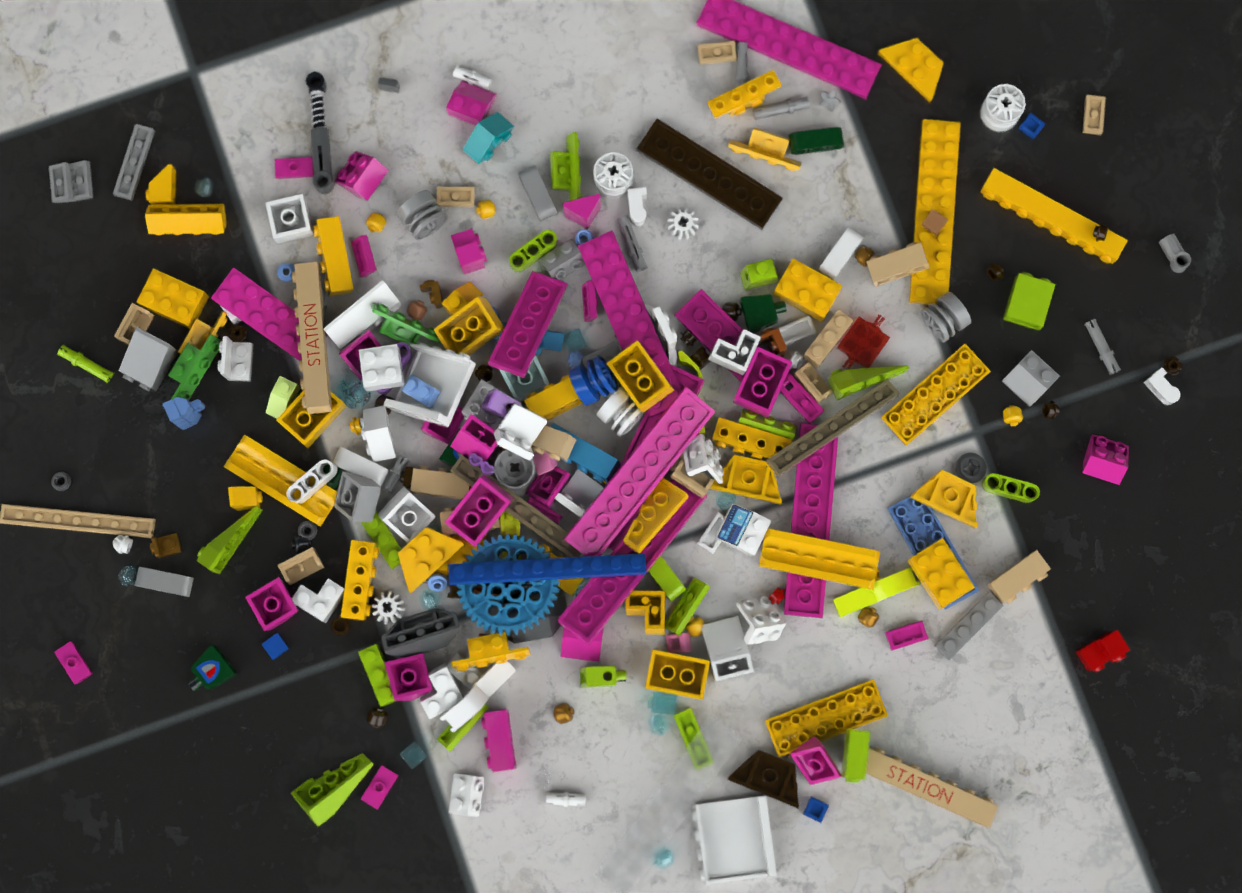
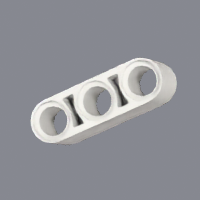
M848 227L818 271L826 277L835 280L864 237Z
M339 447L332 461L338 468L370 478L381 487L389 473V470L343 447Z
M329 460L319 461L288 488L287 498L291 502L304 503L335 477L338 471L336 464ZM329 464L331 470L328 474H324L323 468ZM315 477L316 483L310 487L309 479ZM297 489L301 491L299 499L294 498V492Z

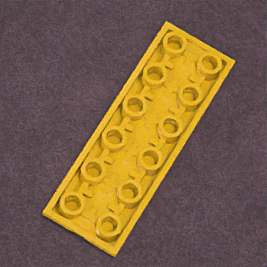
M964 344L887 411L881 419L907 446L991 371Z
M246 435L242 437L224 465V468L320 527L334 507L337 491L326 484L304 503L291 502L287 498V490L306 472ZM311 477L309 479L308 483L310 487L314 486L316 483V479L314 477ZM297 489L294 492L295 499H299L301 497V491L299 489Z
M767 529L764 535L758 567L873 590L880 551Z
M873 679L765 720L777 755L782 757L790 754L814 736L821 742L845 733L846 729H855L887 717L888 714Z

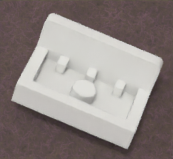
M454 773L448 813L478 817L481 810L484 777Z

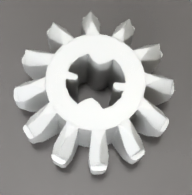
M678 208L677 214L671 212L672 218L667 220V223L671 225L667 229L672 231V237L678 234V240H681L682 236H685V239L688 240L689 234L695 236L696 232L694 230L699 229V225L695 223L699 219L694 217V211L688 214V208H685L684 212H681V209ZM684 221V224L686 223V227H682V224L680 225V222Z
M388 591L387 597L382 592L380 593L381 600L377 597L374 598L379 603L378 605L372 604V608L378 609L372 614L374 616L379 615L377 618L379 622L384 618V624L389 623V618L392 623H396L395 616L401 619L402 615L398 612L405 611V608L399 607L404 601H397L399 598L398 594H395L392 598L391 591ZM389 603H392V611L385 613V604L389 605Z

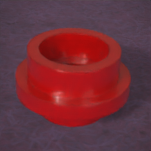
M777 587L768 599L772 605L775 603L779 605L785 598L783 594L785 592L784 589L781 590Z

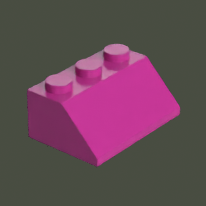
M509 710L484 713L481 721L482 728L487 731L484 743L485 749H489L490 757H487L488 769L492 768V772L517 769Z

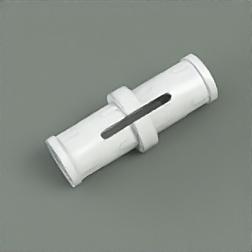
M458 65L453 72V77L487 90L492 82V78L478 74L475 70L470 71Z
M564 791V793L547 792L546 805H564V807H568V805L586 806V794L568 793V791Z

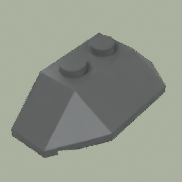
M557 596V600H551L555 606L548 607L551 613L543 614L545 620L538 619L540 625L532 623V630L526 626L525 633L518 629V635L511 630L510 636L507 635V639L516 644L553 637L561 626L558 623V619L567 609L565 596ZM493 608L489 614L494 616L498 613L499 609ZM512 610L508 617L515 618L518 615V611Z
M434 608L398 620L381 638L386 654L405 658L447 647L461 628L456 612Z

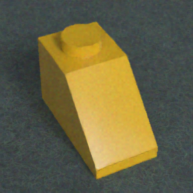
M168 164L149 182V189H146V199L151 205L175 204L176 169L172 164Z
M469 281L455 289L441 304L452 316L477 296L482 297L483 293Z
M228 487L230 507L237 511L253 509L255 506L261 508L260 503L263 502V496L258 488Z

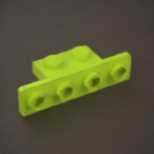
M572 132L566 137L567 152L552 151L550 153L552 190L569 191V201L582 198L580 191L582 178L579 172L581 160L578 154L580 141L577 132Z

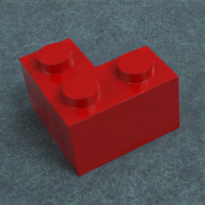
M1114 630L1105 633L1075 652L1086 670H1094L1096 673L1105 668L1104 664L1106 662H1118L1127 657L1125 653L1130 651L1120 632Z

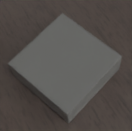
M379 78L378 85L380 90L399 93L400 86L397 80Z

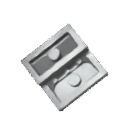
M84 160L71 164L64 162L49 166L53 203L93 198L89 161Z

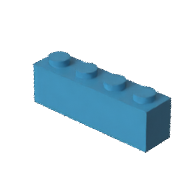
M555 423L552 424L551 428L570 434L576 439L568 460H561L569 465L571 462L576 464V468L585 474L590 472L593 474V478L600 483H603V481L608 483L621 464L619 460Z

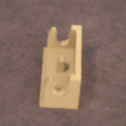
M132 303L114 337L129 345L136 327L147 332L155 315Z
M809 362L793 375L818 404L833 393V390L830 389Z
M683 459L670 476V478L701 498L706 495L714 482L712 478H709L702 472L689 476L686 473L685 461Z
M313 547L278 565L285 581L289 585L325 568Z

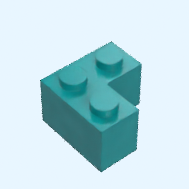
M496 112L477 123L462 150L478 164L485 160L488 162L494 155V149L501 142H507L511 138V131L514 125L499 112Z

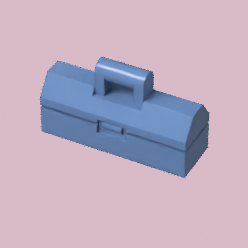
M176 397L174 400L171 399L163 403L169 420L182 430L196 425L202 416L200 411L205 409V404L199 399L190 402L187 399Z

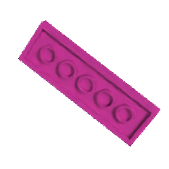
M233 267L211 299L298 361L302 360V354L298 352V342H301L300 336L297 335L296 324H299V318H296L295 311Z
M535 271L531 272L494 348L488 365L522 378L525 377L567 289V283Z
M702 289L674 315L710 352L718 338L735 346L740 333L743 331ZM729 370L740 382H742L745 373L743 375H740L732 370Z

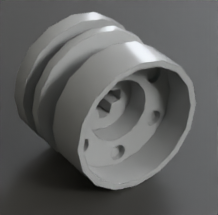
M429 190L416 193L397 210V215L403 223L410 224L408 230L413 233L414 238L417 240L434 233L448 219V215L442 211L441 206H434L436 199Z
M949 291L937 299V305L931 303L928 305V308L925 307L921 310V316L926 326L943 343L949 340V336L953 337L955 335V329L961 331L971 324V318L967 309Z
M505 449L499 454L494 464L497 480L507 488L516 489L525 486L530 482L535 473L534 458L532 457L529 461ZM518 462L520 464L518 467L520 471L515 470L513 472L511 470V463L516 464Z

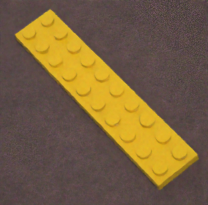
M926 119L922 121L913 242L922 244L930 268L911 275L909 303L928 305L934 303L937 305V299L949 291L960 122ZM932 209L948 219L937 236L921 226Z

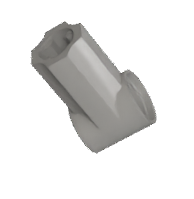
M1170 234L1160 240L1159 244L1170 261L1171 269L1176 273L1185 271L1191 263V257L1184 251L1175 234ZM1176 260H1183L1184 265H1179Z

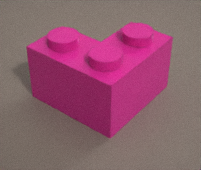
M473 229L451 235L463 274L466 275L484 269V262L487 259L483 246H478L481 244L478 233L474 234Z

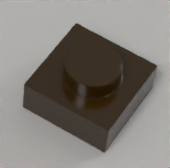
M406 467L405 471H402L401 483L411 489L413 467Z

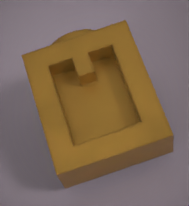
M427 280L423 282L424 284L419 285L422 292L432 291L429 293L431 304L434 303L436 308L443 307L441 304L443 298L438 281Z
M177 533L159 538H151V552L158 558L182 552Z

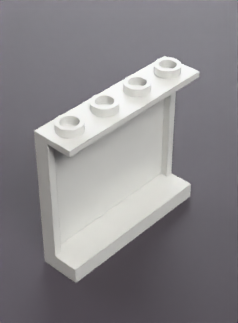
M411 343L410 346L416 349L417 352L405 376L404 383L406 384L412 374L441 392L432 408H429L402 391L404 386H401L396 399L386 398L384 406L395 413L449 427L476 363L470 360L469 355L462 352L458 355L449 349L443 351L436 346L430 348L424 343H419V345Z
M765 795L695 804V809H692L693 821H697L698 829H694L696 841H700V849H697L698 861H702L703 869L699 870L701 881H705V885L777 876Z

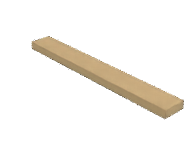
M2 504L0 512L1 524L128 535L143 538L154 537L156 519L9 504Z

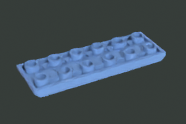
M910 496L887 508L913 556L943 538L974 585V589L945 606V610L979 591L932 508L910 498Z

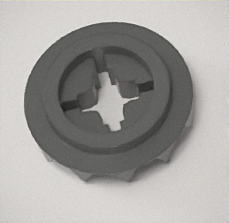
M966 453L957 460L955 471L959 478L969 483H976L985 476L987 467L980 455ZM969 460L972 466L979 467L973 470L972 476L969 470H963L969 466Z

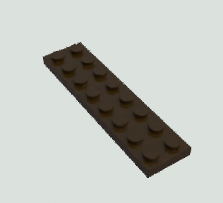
M658 118L636 148V151L763 230L783 200V197Z

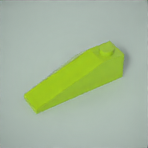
M904 365L847 369L844 371L838 369L831 373L828 382L836 400H840L884 382L887 379L906 373L909 367Z
M255 506L208 543L206 547L203 546L198 552V559L196 561L210 571L220 575L263 510Z
M362 753L341 763L340 768L332 772L330 770L323 772L324 776L314 780L311 778L292 791L291 794L308 817L319 827L336 813L373 766V763Z

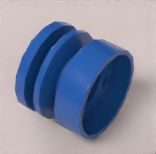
M600 355L594 357L593 360H588L587 368L580 364L569 371L571 383L578 397L586 406L599 401L600 394L607 397L609 392L613 394L618 390L613 372Z

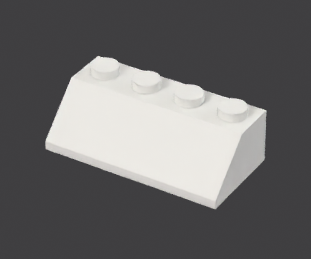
M383 280L323 329L340 351H343L367 330L371 331L375 327L379 328L385 318L372 312V303L377 305L379 303L384 304L394 313L400 310L399 307L402 306L400 301Z

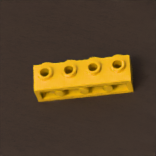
M224 204L148 205L145 212L148 234L200 235L202 233H211L217 235L224 233L227 225Z
M340 217L317 219L313 226V234L318 239L316 250L322 259L320 270L325 275V280H323L325 292L328 291L329 297L351 294L354 288Z
M719 417L711 442H714L716 447L725 449L727 446L733 448L735 453L744 454L746 452L752 454V458L762 460V458H771L790 445L792 440Z
M351 540L341 611L342 618L366 620L367 616L370 617L372 605H369V599L374 594V586L371 584L372 578L376 577L377 566H374L375 558L378 559L379 547H377L376 542Z

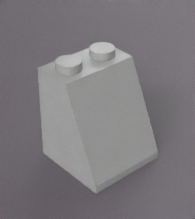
M136 327L119 371L124 374L122 378L131 383L134 380L139 382V387L149 392L150 389L157 391L175 360L178 351L167 342Z

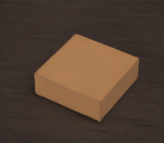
M932 209L921 226L937 236L948 219Z

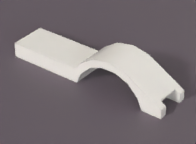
M508 661L503 664H496L495 662L473 684L467 695L455 706L447 710L439 719L441 721L446 719L452 726L450 728L451 732L456 731L484 706L488 698L516 670Z

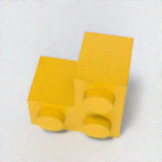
M632 591L626 598V615L645 616V635H665V591Z

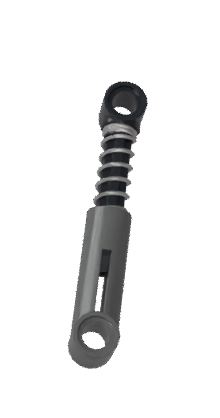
M311 72L306 77V85L311 97V108L313 109L311 111L313 115L311 119L314 128L310 130L313 184L319 193L328 194L333 190L334 182L332 178L329 129L325 126L326 120L324 119V116H326L324 110L326 108L323 105L325 103L323 98L325 97L327 84L321 73ZM315 81L321 82L320 85L316 87L312 86V84ZM321 157L323 160V171L321 166ZM321 180H328L326 185H319Z

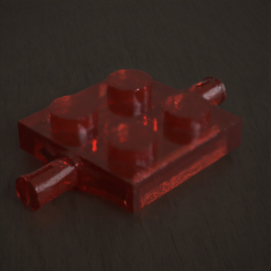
M878 314L873 323L867 322L859 316L837 346V349L848 357L844 365H842L844 369L847 365L846 370L850 369L854 362L869 368L890 339L879 328L885 320L884 317L881 318L882 315Z

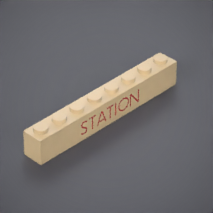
M318 262L294 264L295 271H292L293 283H296V289H293L294 299L298 303V306L295 307L296 318H299V324H296V331L301 341L298 342V352L302 354V360H299L300 372H303V378L300 379L301 389L305 391V396L302 397V405L309 414L331 412L332 403L326 332L323 330L325 328L320 267Z
M875 747L874 750L869 748L866 774L979 825L990 828L999 807L994 804L995 800L983 796L981 799L975 796L976 792L965 788L963 791L957 788L958 784L947 779L946 782L939 780L940 776L930 771L928 774L921 772L922 768L915 764L905 765L903 764L904 760L893 755L890 758L885 756V751Z

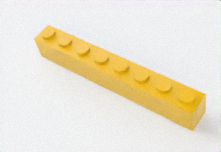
M995 168L991 171L980 191L985 198L999 202L1005 209L1016 211V214L1022 218H1029L1036 226L1045 227L1053 235L1064 237L1068 243L1082 247L1088 254L1099 256L1100 260L1105 263L1113 264L1117 261L1128 241L1108 230L1105 241L1099 240L1097 242L1096 237H1093L1095 227L1100 226L1099 224Z

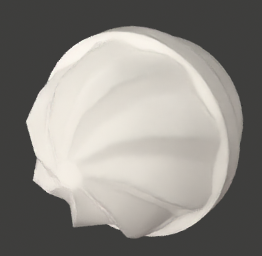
M790 351L784 356L785 359L792 361L791 370H798L800 368L803 356L798 351Z
M128 535L117 536L113 540L114 549L120 554H128L133 540Z

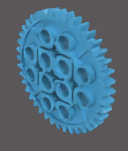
M507 534L505 539L499 535L497 541L494 537H491V543L484 540L485 546L483 547L478 544L479 550L472 549L473 556H466L469 562L462 563L518 560V556L521 554L527 555L525 560L549 559L550 554L549 552L544 553L545 548H539L538 542L532 545L531 538L525 542L523 535L518 540L517 534H514L513 539ZM501 552H508L506 558L501 559L498 557ZM542 580L540 582L518 581L511 582L512 585L510 584L508 588L504 585L508 584V582L490 583L488 588L486 583L457 585L459 589H462L457 594L458 596H463L459 599V602L465 603L462 608L463 610H468L466 615L468 617L472 616L471 621L473 623L478 620V627L484 624L485 631L491 627L492 634L498 629L499 635H502L505 630L507 635L510 636L511 630L516 635H518V629L525 633L526 626L532 630V623L540 625L538 619L545 620L543 614H550L551 612L548 607L555 606L551 600L558 599L553 593H559V589L554 586L560 585V582L558 580ZM529 582L531 587H529L526 592L523 586H527V583ZM476 587H482V588H483V590H482L481 593H479V594H474V593H473V591H474V589H475ZM501 589L502 593L499 596L495 597L492 595L494 590ZM514 592H521V596L519 598H512V594ZM533 594L541 595L538 601H532L531 596ZM505 600H508L510 604H506V606L503 607L501 603H504ZM498 608L499 611L496 615H489L491 609ZM512 610L518 611V615L515 618L508 617Z

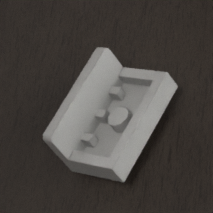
M572 239L539 258L550 277L557 280L563 279L586 265L580 250Z

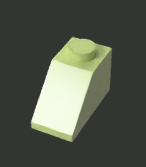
M279 376L270 394L266 414L278 419L295 400L300 387L296 383Z

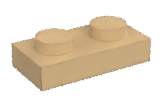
M735 41L699 44L697 46L699 65L734 62L737 60Z
M1092 95L1085 97L1082 133L1096 135L1103 133L1106 97Z
M437 187L436 205L441 207H475V187Z

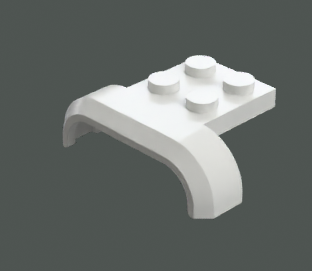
M645 304L669 357V362L671 365L676 366L677 353L675 346L678 337L674 328L670 329L669 317L665 310H661L660 306L654 309L652 306Z

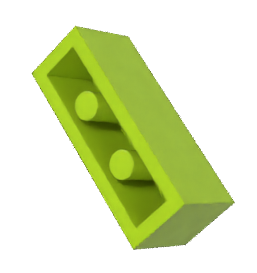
M375 644L359 651V656L380 706L384 707L395 702L385 667L386 661L380 646Z

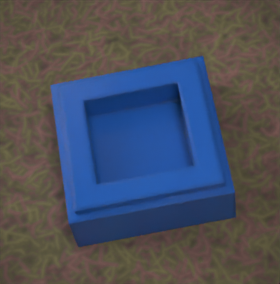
M1030 113L1019 127V130L1034 140L1045 123Z
M276 633L261 644L272 660H275L290 649L279 633Z
M810 797L803 815L821 823L829 805Z

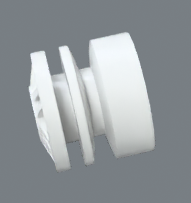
M1000 84L992 88L980 110L983 123L989 129L997 132L1013 128L1024 112L1026 105L1024 95L1017 87L1009 84Z
M617 152L606 153L598 158L593 172L596 190L600 195L608 199H618L625 196L627 189H631L633 183V167L630 160ZM613 170H615L616 173L614 174V176H611L610 173H612Z
M623 386L609 397L596 415L605 424L615 420L611 429L615 431L621 426L617 432L619 437L634 429L644 415L639 409H636L637 406L634 402L629 403L631 397Z

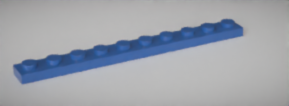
M645 553L448 564L449 585L646 575L647 572Z

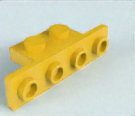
M771 70L709 100L707 105L714 118L721 117L727 113L731 117L734 115L740 116L746 112V109L760 106L764 101L765 95L780 88L781 82L775 71Z
M757 128L753 129L748 145L732 139L728 144V147L735 153L744 152L749 154L751 158H762L772 165L781 164L791 171L799 170L802 163L784 157L790 139Z
M222 311L213 327L195 319L178 353H182L187 343L201 350L210 334L218 338L219 335L216 333L219 327L223 328L228 318L225 316L227 313Z
M503 632L502 635L496 633L467 639L470 658L452 661L451 665L454 670L461 672L473 666L482 668L494 662L496 664H503L507 660L514 658L515 660H523L527 658L526 656L531 655L528 647L509 650L507 633Z

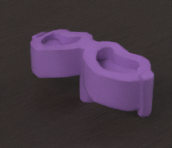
M476 453L469 455L471 466H480L484 475L494 474V467L489 465L488 462H483L482 458L477 456Z

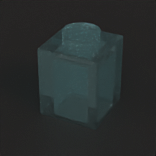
M653 693V697L649 696L648 708H652V713L675 715L677 695Z

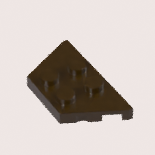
M757 750L727 778V780L799 808L796 765Z

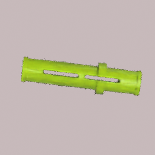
M62 345V350H58L57 355L70 361L73 366L81 367L106 383L110 381L109 378L112 379L114 374L112 371L84 357L83 353L75 352L66 347V345Z

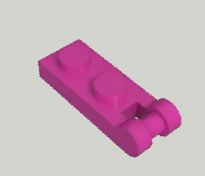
M788 373L780 393L811 424L824 412V409ZM788 384L793 386L790 391L785 388Z

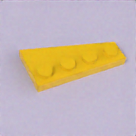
M662 478L649 494L645 503L642 504L638 517L634 519L623 540L624 544L640 554L689 498L688 494L665 478Z

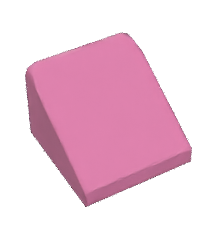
M545 452L543 455L534 453L533 456L538 475L551 471L558 465L557 461L548 457L549 454Z
M681 633L680 636L676 634L666 635L668 653L691 652L689 633Z

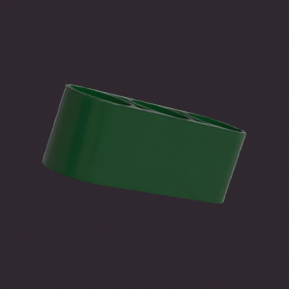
M841 127L799 131L788 135L792 155L839 150L845 147Z

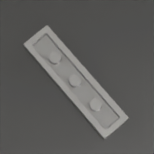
M135 124L114 188V196L133 201L155 133L153 128Z
M988 592L935 647L950 660L1004 605L991 592Z

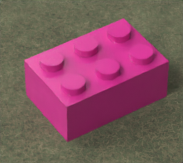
M757 347L733 403L768 418L792 365V361Z
M483 474L444 523L476 547L514 498Z

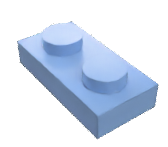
M412 374L402 389L404 393L429 408H432L441 392Z

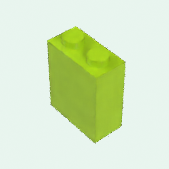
M1019 273L1015 277L1003 320L1040 331L1044 326L1056 284L1051 283L1046 278H1034L1030 273Z
M846 729L841 777L846 778L845 782L860 784V780L866 779L870 742L869 731Z

